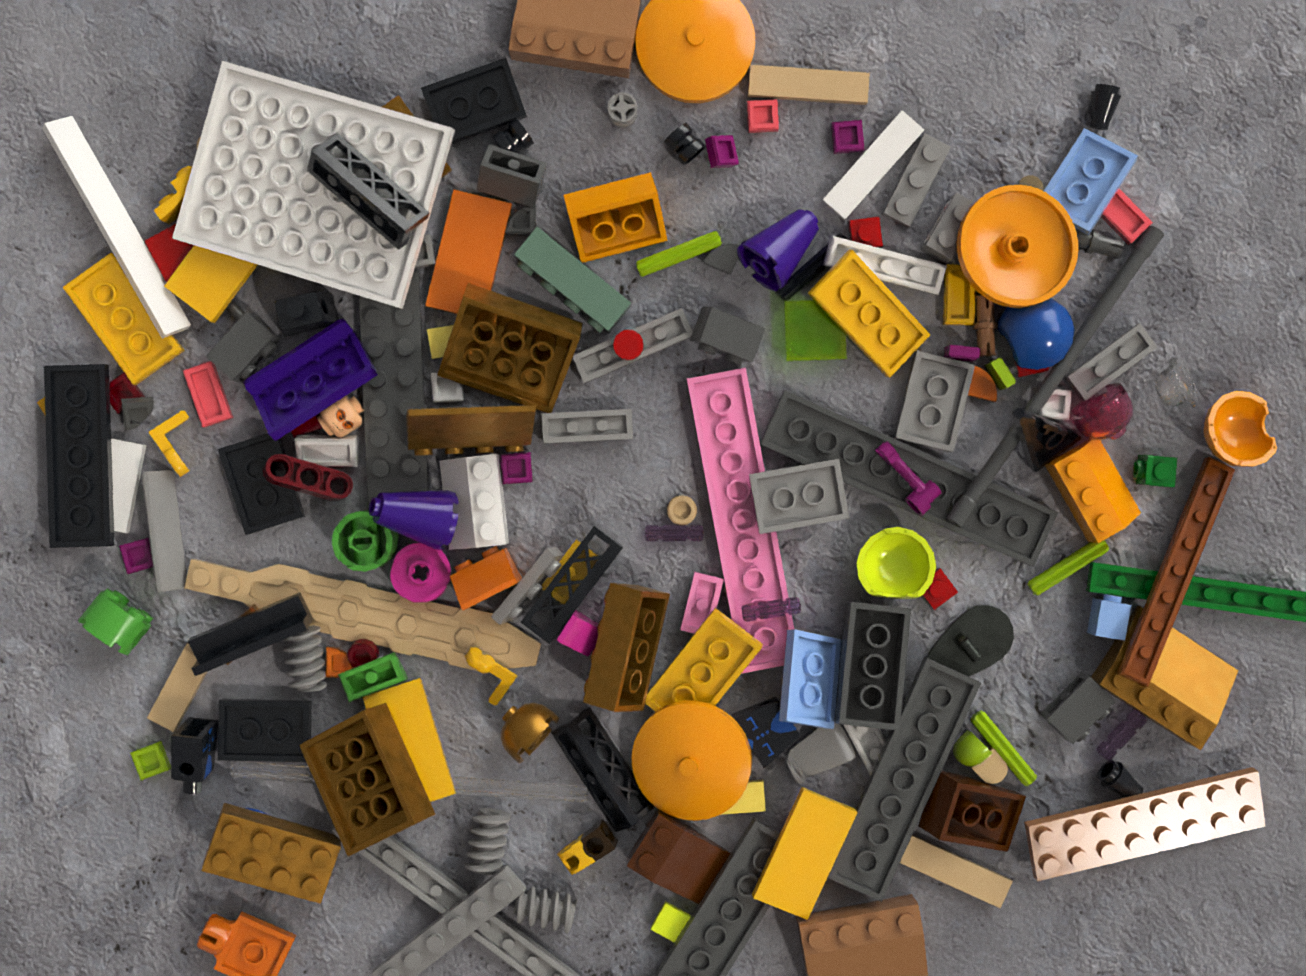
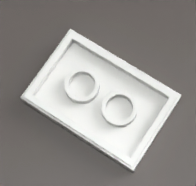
M111 438L114 531L129 533L147 445Z

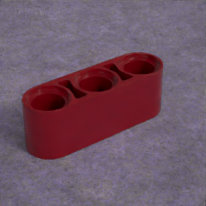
M284 454L273 455L263 466L262 473L268 482L329 501H340L346 498L353 489V482L348 474ZM271 463H282L286 469L285 475L282 477L274 476L270 470ZM306 470L314 474V485L307 486L302 483L300 479L302 471ZM338 479L343 483L344 491L342 494L332 492L330 488L331 480Z

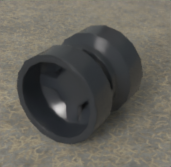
M518 119L509 123L508 129L504 132L498 131L492 136L499 148L518 153L522 148L527 149L534 144L532 138Z
M687 122L675 129L664 141L670 150H675L678 154L677 159L683 166L697 157L706 147L701 139L694 137L692 134L693 129Z

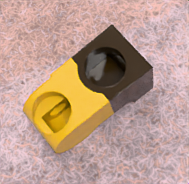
M601 819L591 829L580 835L578 839L560 850L557 856L569 873L573 875L615 850L618 839L604 819Z

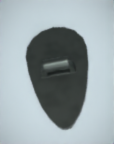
M989 605L974 606L966 610L947 628L931 648L927 658L966 676L978 673L1001 660L1011 649L1014 640L1011 621L998 608Z

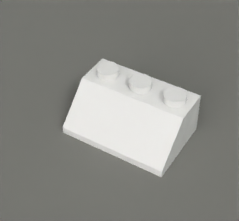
M499 454L439 461L442 489L455 492L458 498V504H453V513H458V521L454 536L449 544V550L508 544L509 538Z

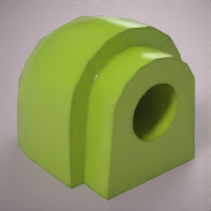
M969 730L955 742L953 747L954 757L965 766H977L992 754Z

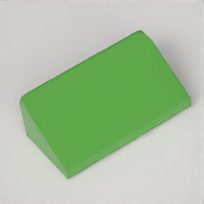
M395 652L338 674L349 702L408 679Z

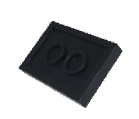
M506 58L421 88L433 122L455 130L451 144L507 125L515 119L521 120L527 117Z
M266 433L218 449L245 535L305 517L298 492L268 482L262 473L263 466L270 457L276 454L285 455L280 438L275 441ZM271 463L270 470L274 476L282 477L285 475L286 469L282 463Z
M220 699L218 760L306 762L299 745L311 739L312 701Z

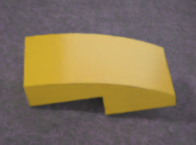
M186 166L179 170L176 174L177 178L170 182L177 193H171L163 197L159 201V206L153 210L160 220L169 225L179 216L192 170L191 166Z

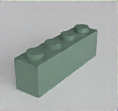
M538 227L533 230L514 254L519 261L516 265L528 276L535 273L542 279L540 285L553 296L556 292L566 299L563 304L575 314L581 311L588 316L587 323L599 333L603 329L610 333L631 307L629 300Z

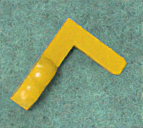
M185 410L180 411L149 431V434L179 477L190 471L165 434L189 419Z
M470 647L465 655L467 664L480 673L490 672L501 679L489 697V703L495 706L515 681L517 675L496 663L492 656L483 655L479 648Z

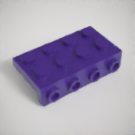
M339 319L244 381V386L253 396L268 434L276 441L378 374L356 332L345 319Z

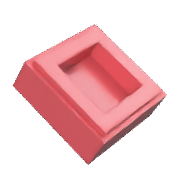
M777 99L747 101L748 133L778 132Z

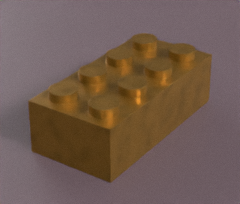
M610 583L604 597L605 608L603 616L598 624L596 647L591 655L592 665L589 678L584 685V703L612 712L644 710L670 597L669 593L639 585Z
M224 803L201 871L321 904L341 848V840L329 832Z

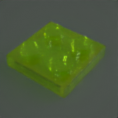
M814 300L784 301L786 362L847 359L846 334Z

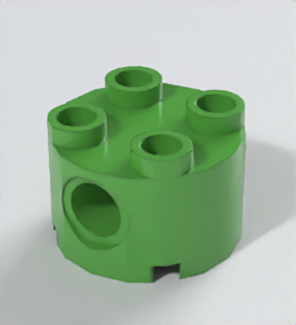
M368 510L346 515L333 531L332 547L334 554L339 561L353 571L366 572L382 567L393 559L397 550V532L374 523L373 516L369 515Z
M107 588L98 594L78 619V622L82 623L88 632L112 648L115 643L121 646L118 652L128 656L152 626L150 622L153 620V617L141 608L129 607L127 603L130 600L116 590L112 591Z

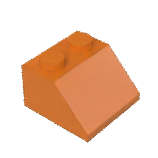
M494 546L481 553L482 560L473 564L471 559L454 567L456 573L450 575V579L462 611L521 581L522 577L507 548L499 550L498 546Z

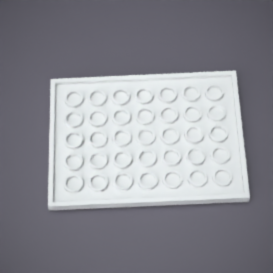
M222 61L172 238L403 309L455 130L448 126ZM338 133L430 212L428 219L411 231L408 243L398 250L307 171L311 150ZM337 146L328 151L334 157L346 158V154ZM352 168V173L357 177L369 178V174L363 169ZM375 188V192L380 197L392 198V194L387 189ZM399 208V213L408 221L416 216L410 209Z

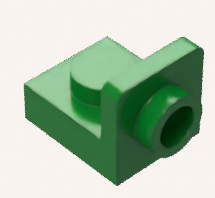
M1138 455V460L1133 465V477L1136 478V485L1175 487L1177 458Z

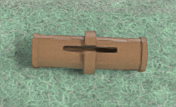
M982 295L975 296L976 323L973 325V330L977 331V347L980 348L979 357L996 356L995 329H998V322L994 321V302H991Z

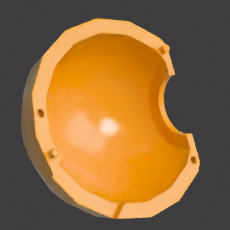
M1233 391L1220 397L1208 409L1204 421V437L1213 455L1231 466L1254 467L1267 462L1277 451L1275 437L1269 436L1265 429V418L1269 414L1267 402L1263 398L1246 391Z

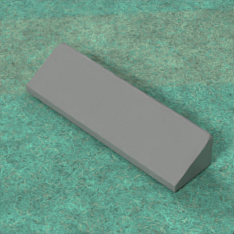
M172 470L142 472L156 591L159 593L184 589L187 573L174 472Z

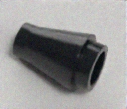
M1106 84L1095 85V90L1091 91L1090 128L1108 130L1109 123L1121 98V95H1119L1120 87Z
M1109 760L1099 769L1098 779L1103 787L1125 797L1143 793V787L1137 783L1121 762Z

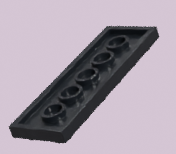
M109 365L44 366L50 548L115 546Z

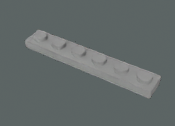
M505 865L374 968L371 974L373 976L419 975L524 893L526 886L510 867Z

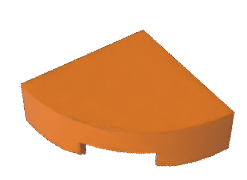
M975 366L968 396L996 402L997 389L995 382L985 370Z
M326 647L327 678H339L338 674L354 668L349 663L346 652L335 647Z

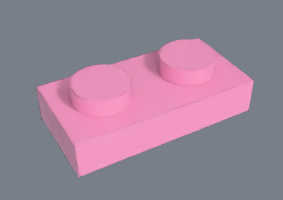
M694 571L680 627L681 631L694 634L713 609L717 608L724 581L723 578Z

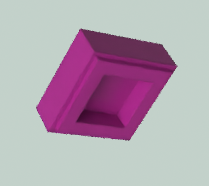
M862 120L831 123L833 154L863 152L865 150Z
M733 135L710 136L704 139L711 168H730L739 165Z
M948 345L944 347L943 357L972 362L979 359L980 348Z
M531 452L500 455L503 484L533 482Z
M149 537L119 546L127 574L153 568Z

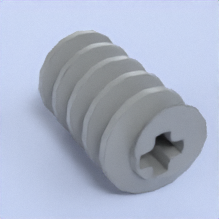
M309 626L306 631L284 639V641L292 642V645L283 648L284 652L293 653V657L286 659L285 664L294 665V668L287 671L286 675L296 677V680L288 683L289 688H297L301 692H315L327 687L326 682L322 681L325 679L326 673L324 670H321L325 662L319 658L323 654V649L317 646L322 642V637L316 634L321 630V627Z
M483 807L478 809L482 812L481 815L472 817V820L479 823L480 826L470 829V832L477 835L478 838L468 841V844L476 847V850L466 853V856L474 859V862L465 863L464 868L482 875H494L503 867V862L500 858L505 855V850L502 846L506 845L507 838L504 834L508 833L509 830L508 825L505 823L510 821L511 815L503 810Z
M532 886L527 894L522 893L516 898L513 915L516 914L518 924H521L524 918L528 916L530 926H533L536 920L540 919L541 928L545 929L549 921H552L553 931H557L562 923L564 924L565 933L568 934L572 928L577 899L573 904L570 894L567 893L564 899L560 901L558 891H555L549 899L547 889H543L540 895L536 896L535 887Z

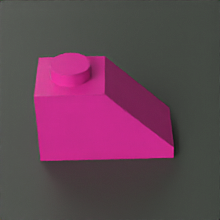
M575 610L560 632L557 641L589 657L596 647L598 623Z

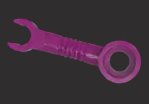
M887 441L883 442L875 450L876 453L887 464L891 465L913 489V492L905 498V501L914 512L923 516L931 508L930 504L942 493L940 488L931 480L924 484L900 458L894 447Z

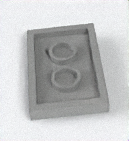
M915 351L894 438L947 452H954L975 365Z
M839 459L749 474L759 534L849 519Z

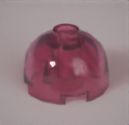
M1120 383L1106 385L1107 392L1097 397L1093 395L1086 401H1080L1071 412L1074 416L1070 417V420L1082 435L1093 440H1105L1108 438L1115 440L1125 434L1127 431L1125 427L1130 423L1133 416V404L1127 391Z

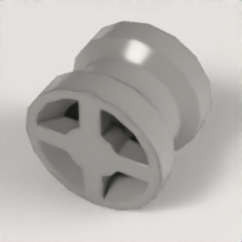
M620 92L610 98L607 107L609 120L613 125L620 128L629 127L635 122L637 118V103L632 95Z

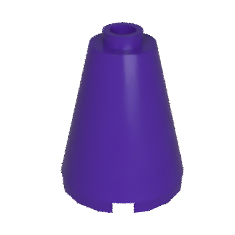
M798 209L742 242L737 248V255L745 269L750 265L756 272L752 277L765 288L772 291L781 289L789 280L819 231L818 219L809 210Z
M449 490L380 492L370 502L369 515L373 516V521L376 524L428 547L442 551L444 550L442 545H449L456 530L458 513H453V504H458V498L455 492Z

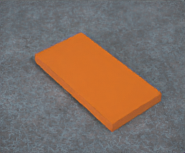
M453 189L425 304L426 307L458 314L468 283L492 291L506 235L505 230L513 206L512 203Z

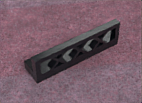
M338 133L311 150L307 171L398 250L408 243L411 231L428 219L430 212ZM337 146L346 154V158L334 157L328 151ZM352 168L363 169L369 174V178L357 177L352 173ZM375 188L387 189L392 194V198L380 197L375 192ZM399 208L410 209L416 216L408 221L399 213Z
M594 526L521 623L550 644L623 549V546ZM594 535L609 545L603 555L589 557L588 543ZM585 549L586 558L577 559ZM598 560L594 567L591 569L590 561ZM586 561L587 576L582 580L571 581L570 567L572 564ZM567 574V582L559 583L562 577ZM580 584L573 593L572 585ZM568 585L570 597L568 601L563 604L553 605L551 594L553 589L558 586ZM548 597L549 606H541ZM555 608H562V609L558 612V614H557L556 616H554V609H555ZM550 609L551 623L545 631L530 621L537 611Z
M296 593L191 637L188 640V644L197 659L191 668L194 675L198 676L306 631L313 617L301 593Z
M590 707L582 711L571 721L551 732L615 832L634 826L654 808V805L647 800L639 789L634 774ZM585 718L592 728L591 737L584 735L578 726ZM598 745L603 746L608 752L607 762L600 760L598 757ZM614 770L620 771L624 777L623 787L617 786L613 780ZM630 795L636 796L642 805V808L636 813L630 806Z

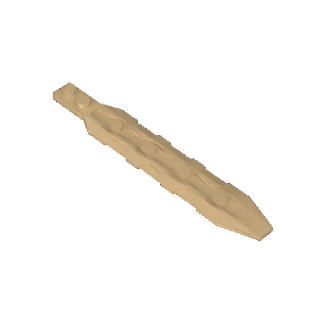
M191 559L184 589L243 602L252 611L300 592L313 617L309 626L321 627L319 632L330 634L332 638L349 642L367 639L378 646L390 648L392 652L410 656L417 654L447 661L449 665L474 671L477 670L470 667L465 658L470 647L479 648L483 655L492 656L496 663L506 669L536 666L541 647L540 642L509 622L499 625L491 618L494 613L473 608H467L462 611L461 608L436 602L413 603L397 593L371 588L365 583L348 579L341 581L309 573V570L283 564L250 572L198 559Z

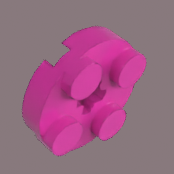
M412 543L402 548L396 554L391 566L390 579L394 589L403 598L413 603H428L436 600L446 591L451 582V566L446 555L441 550L433 549L422 543ZM417 565H420L422 568H429V572L426 573V580L422 581L420 578H413Z

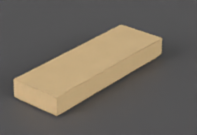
M188 642L147 719L172 732L177 730L207 674L205 672L198 676L194 675L191 668L197 659Z

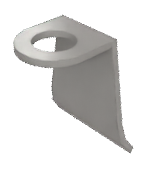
M834 723V729H815L786 754L787 765L794 778L801 785L810 776L835 768L856 758L854 747L847 733L837 723Z

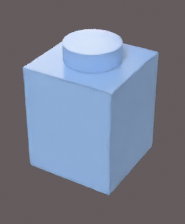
M1104 594L1103 599L1093 598L1087 633L1125 641L1131 605L1121 603L1122 597Z

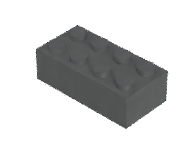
M858 602L845 603L834 723L900 731L911 618L910 608Z

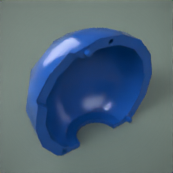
M1052 298L1030 307H1006L997 321L1001 336H1005L1013 358L1021 368L1039 370L1054 366L1065 358L1066 353L1073 344L1074 324L1067 309Z

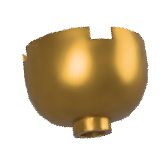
M526 703L519 709L515 706L511 707L502 718L506 722L501 730V742L504 749L516 762H523L524 760L520 756L524 752L530 756L552 731L548 727L551 721L557 724L559 717L549 708L538 703Z

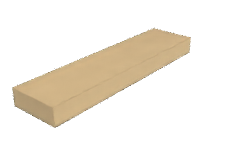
M750 65L748 97L867 105L870 73Z
M913 834L900 861L905 866L1000 909L1013 882L1008 877Z

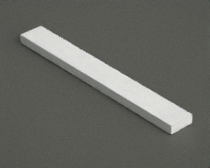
M73 116L44 123L42 127L44 133L161 338L163 339L187 330L191 326L174 294L164 287L166 281Z

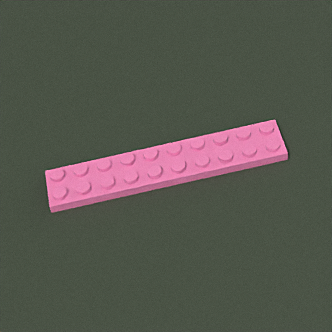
M746 368L687 378L731 620L763 644L761 650L744 669L742 674L784 666L787 630H794L777 533L775 531L759 534L749 474L765 472Z

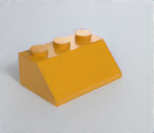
M651 172L563 195L582 263L668 241L658 192Z
M1098 435L1045 465L1088 542L1100 543L1125 529L1141 514L1140 509Z

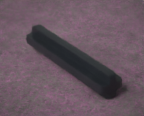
M842 233L836 236L839 238L847 239ZM829 243L789 278L784 287L776 291L783 301H788L826 267L823 264Z

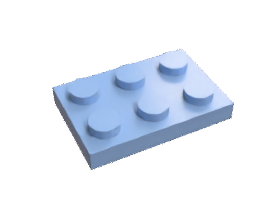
M1084 128L1044 192L1055 198L1065 208L1076 229L1089 235L1137 161L1138 155Z
M795 629L787 630L779 721L823 729H834L841 639Z

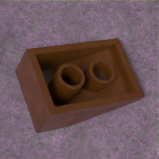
M941 771L923 810L918 826L942 841L1008 852L1026 796L960 774Z
M657 808L628 854L626 866L651 882L699 904L731 852L677 818Z

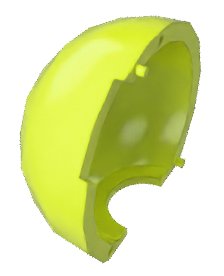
M901 527L886 528L871 536L862 549H860L856 563L858 578L866 592L872 596L891 599L919 598L933 583L936 571L934 552L926 539L913 530Z

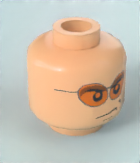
M346 395L321 411L317 419L330 437L335 435L343 438L362 425L360 413L364 409L355 396L348 398Z

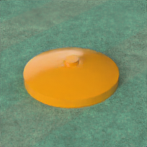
M651 0L643 10L636 29V54L645 77L662 94L685 103L710 102L731 92L748 72L755 50L753 23L748 11L740 0Z
M1007 185L988 192L978 199L966 212L957 235V254L966 279L979 294L998 305L1024 308L1050 299L1067 284L1077 263L1078 238L1075 226L1068 212L1051 195L1031 186Z
M686 700L671 703L660 708L645 721L633 744L632 769L639 789L652 805L675 818L698 821L710 819L726 812L740 799L750 779L752 753L746 734L733 717L724 710L709 703Z

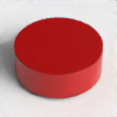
M623 330L616 335L613 347L619 358L630 361L641 355L644 343L642 337L636 331Z

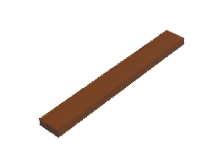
M1211 457L1204 458L1117 672L1118 675L1143 687L1149 686L1236 469Z

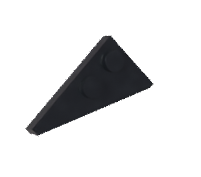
M1017 408L1012 412L1027 464L1035 473L1081 440V436L1069 427L1021 408Z

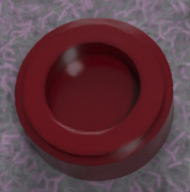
M367 639L356 640L347 653V659L354 668L379 658L378 647Z

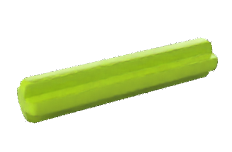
M717 231L702 235L638 260L636 262L637 270L642 277L721 246V238Z
M1105 540L1100 543L1090 542L1028 581L1029 589L1034 595L1042 594L1108 552V544Z
M982 710L976 712L970 718L974 726L1001 756L1024 786L1032 784L1037 779L1034 771L988 715Z

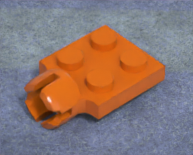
M241 911L236 920H229L217 914H212L198 938L197 947L213 954L216 958L214 970L228 976H277L296 935Z

